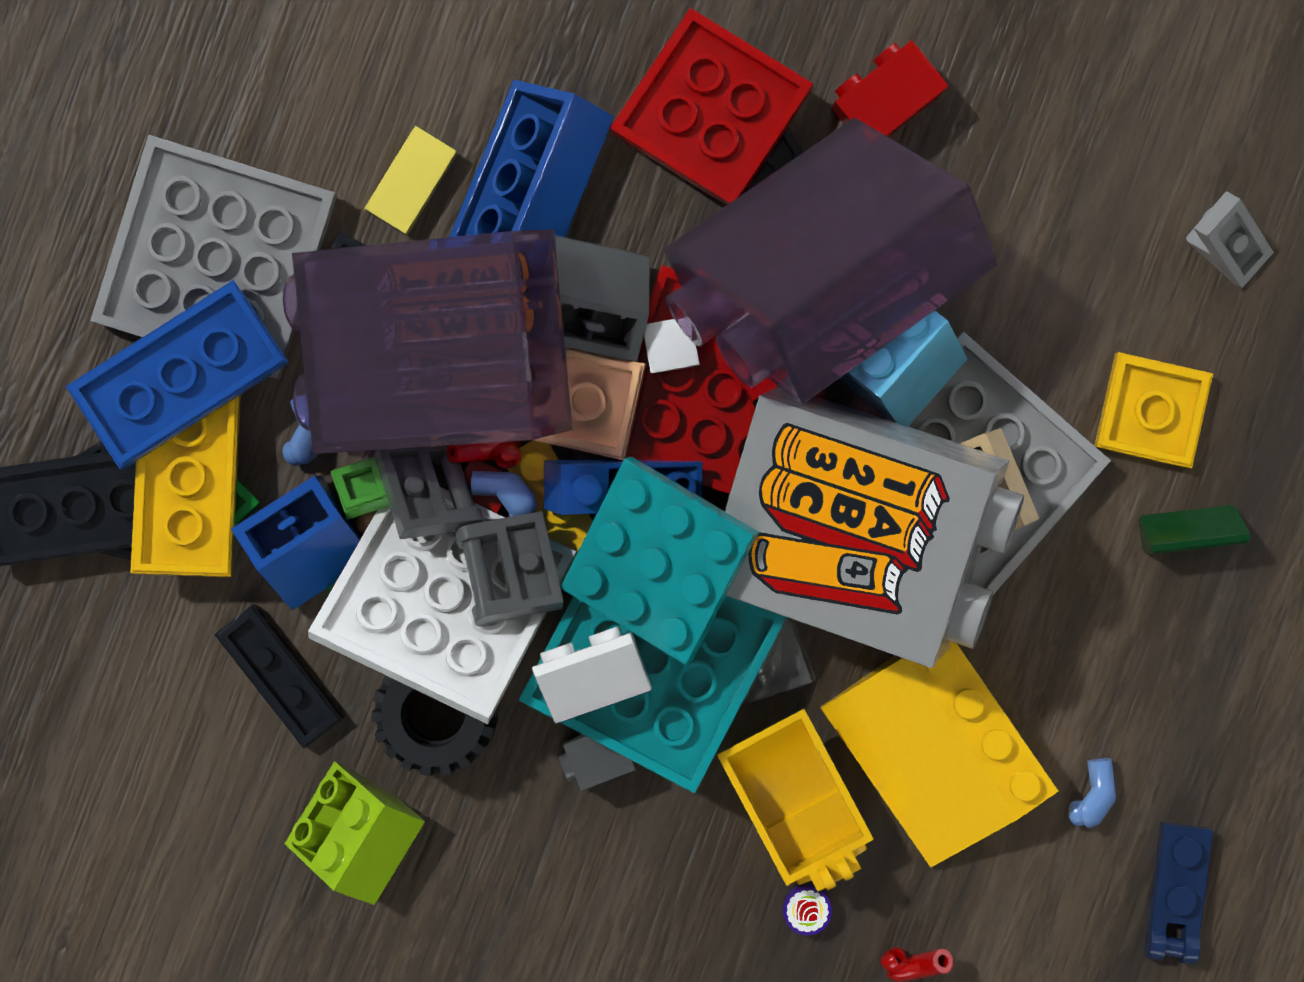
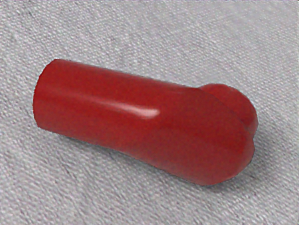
M509 434L450 438L446 446L447 458L451 463L496 460L499 467L509 469L518 465L522 459V453L519 449L520 442Z
M894 947L884 953L880 960L882 967L887 970L886 976L895 982H905L947 974L953 967V957L945 949H937L906 957L902 948Z

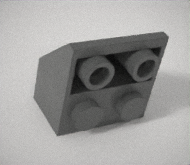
M555 235L538 300V325L535 334L544 343L637 362L649 317L650 257L644 254Z

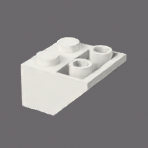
M617 626L589 636L591 646L575 652L571 642L540 653L543 663L532 667L555 724L652 689L633 632L622 635L620 627Z

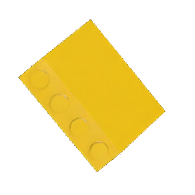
M950 643L947 651L933 668L895 655L820 707L930 868L1013 823L1059 792L957 643Z

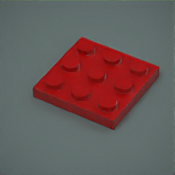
M690 8L611 125L610 131L616 137L734 210L813 91V83Z

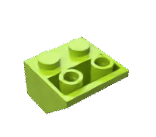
M334 761L284 844L333 891L375 905L425 821L396 796L343 764Z

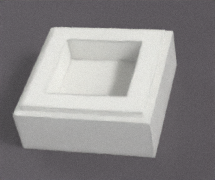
M691 316L646 324L644 338L651 374L699 366Z

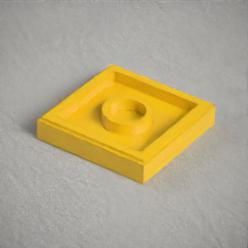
M1115 353L1094 446L1099 449L1188 469L1192 468L1213 373L1125 353Z

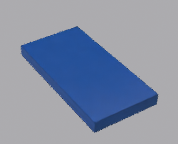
M232 280L65 387L119 469L123 471L142 457L148 455L285 367L289 362L236 282Z

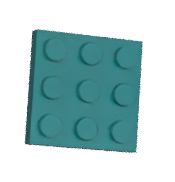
M631 456L623 460L560 588L686 665L696 655L759 532Z

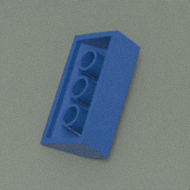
M513 79L441 257L525 249L533 266V284L530 294L539 297L554 236L565 237L567 235L579 201L588 185V179L597 157L606 141L614 116L574 93Z

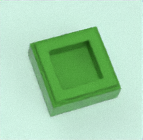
M375 457L330 471L346 520L389 506Z

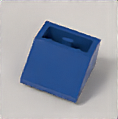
M315 475L231 529L257 571L291 610L298 608L336 583L362 538L352 520H346L342 505L325 478Z

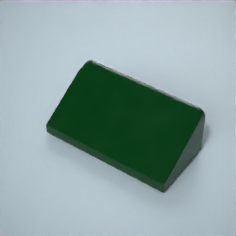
M1231 505L1142 515L1139 518L1142 551H1145V553L1177 552L1246 544L1248 541H1251L1250 533L1238 510Z

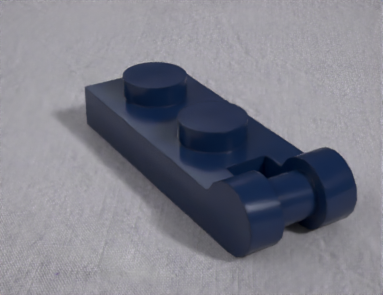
M1162 821L1160 823L1145 940V956L1147 959L1163 960L1164 956L1179 958L1180 963L1193 965L1198 963L1200 956L1199 937L1213 830L1209 827ZM1167 923L1182 924L1180 938L1166 937Z

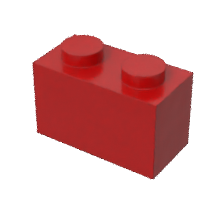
M913 40L901 49L896 43H893L873 60L877 66L875 70L863 79L856 73L835 90L839 98L834 102L831 110L867 155L942 96L949 86Z

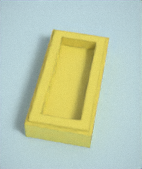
M415 126L364 209L408 236L458 152Z

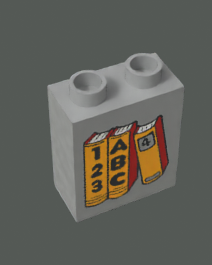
M783 385L763 393L758 398L725 509L726 513L757 530L759 534L727 596L930 668L937 664L949 648L951 642L974 649L985 623L993 596V591L970 583L981 547L983 546L1005 554L1014 534L1024 502V495L1001 488L1010 460Z

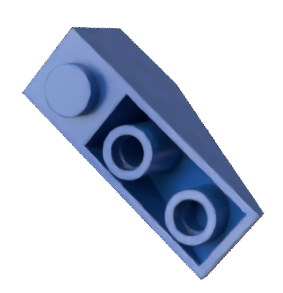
M544 460V509L560 515L597 514L623 460ZM638 460L702 498V461Z

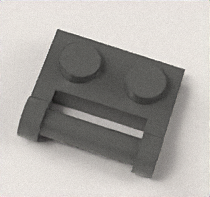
M454 437L378 445L374 457L400 539L451 533L464 525L485 521L481 509L474 505L461 463H451L447 458V442L450 438ZM432 462L441 465L455 508L453 510H447Z
M542 511L468 524L455 530L457 546L464 551L475 600L472 615L476 626H491L505 619L563 608L564 601ZM496 541L509 598L498 600L494 598L483 544Z

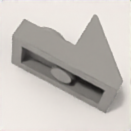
M1227 191L1213 207L1205 212L1199 223L1186 237L1189 245L1241 289L1274 253L1242 200Z

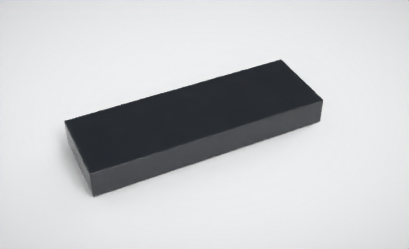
M252 604L214 634L303 749L344 718L256 604Z

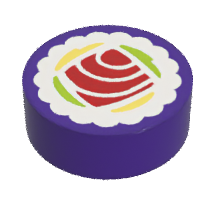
M802 884L792 888L785 896L782 905L783 916L787 925L794 932L801 935H814L821 932L829 924L832 915L831 903L823 890L817 892L815 886L811 884Z

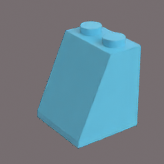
M916 295L881 313L867 329L875 335L874 339L861 349L844 355L831 372L833 376L887 420L907 427L968 359L948 320Z

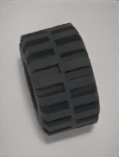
M385 676L382 679L381 687L376 690L373 699L376 705L372 711V722H376L377 725L375 736L378 743L383 741L387 748L385 751L386 755L391 760L395 757L402 762L400 767L409 772L412 769L421 771L420 775L431 776L433 773H441V776L452 774L454 770L464 769L470 765L473 760L481 755L491 741L499 719L497 708L488 724L465 714L463 725L455 735L445 740H434L420 734L410 720L408 704L416 691L415 689Z

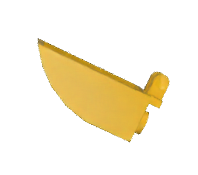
M805 709L717 754L786 886L795 881L798 885L812 880L817 892L824 888H827L829 891L837 886V881L843 878L847 881L854 877V872L861 869L855 857L867 849L865 844L874 839Z

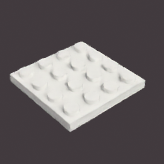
M440 487L447 510L455 509L450 492ZM474 503L475 507L481 509L485 521L505 518ZM390 506L377 510L308 630V637L488 724L547 612L505 619L491 626H476L472 615L475 600L463 549L457 546L455 533L400 539ZM549 539L561 586L572 565L576 551ZM496 541L483 544L494 598L495 600L509 598Z

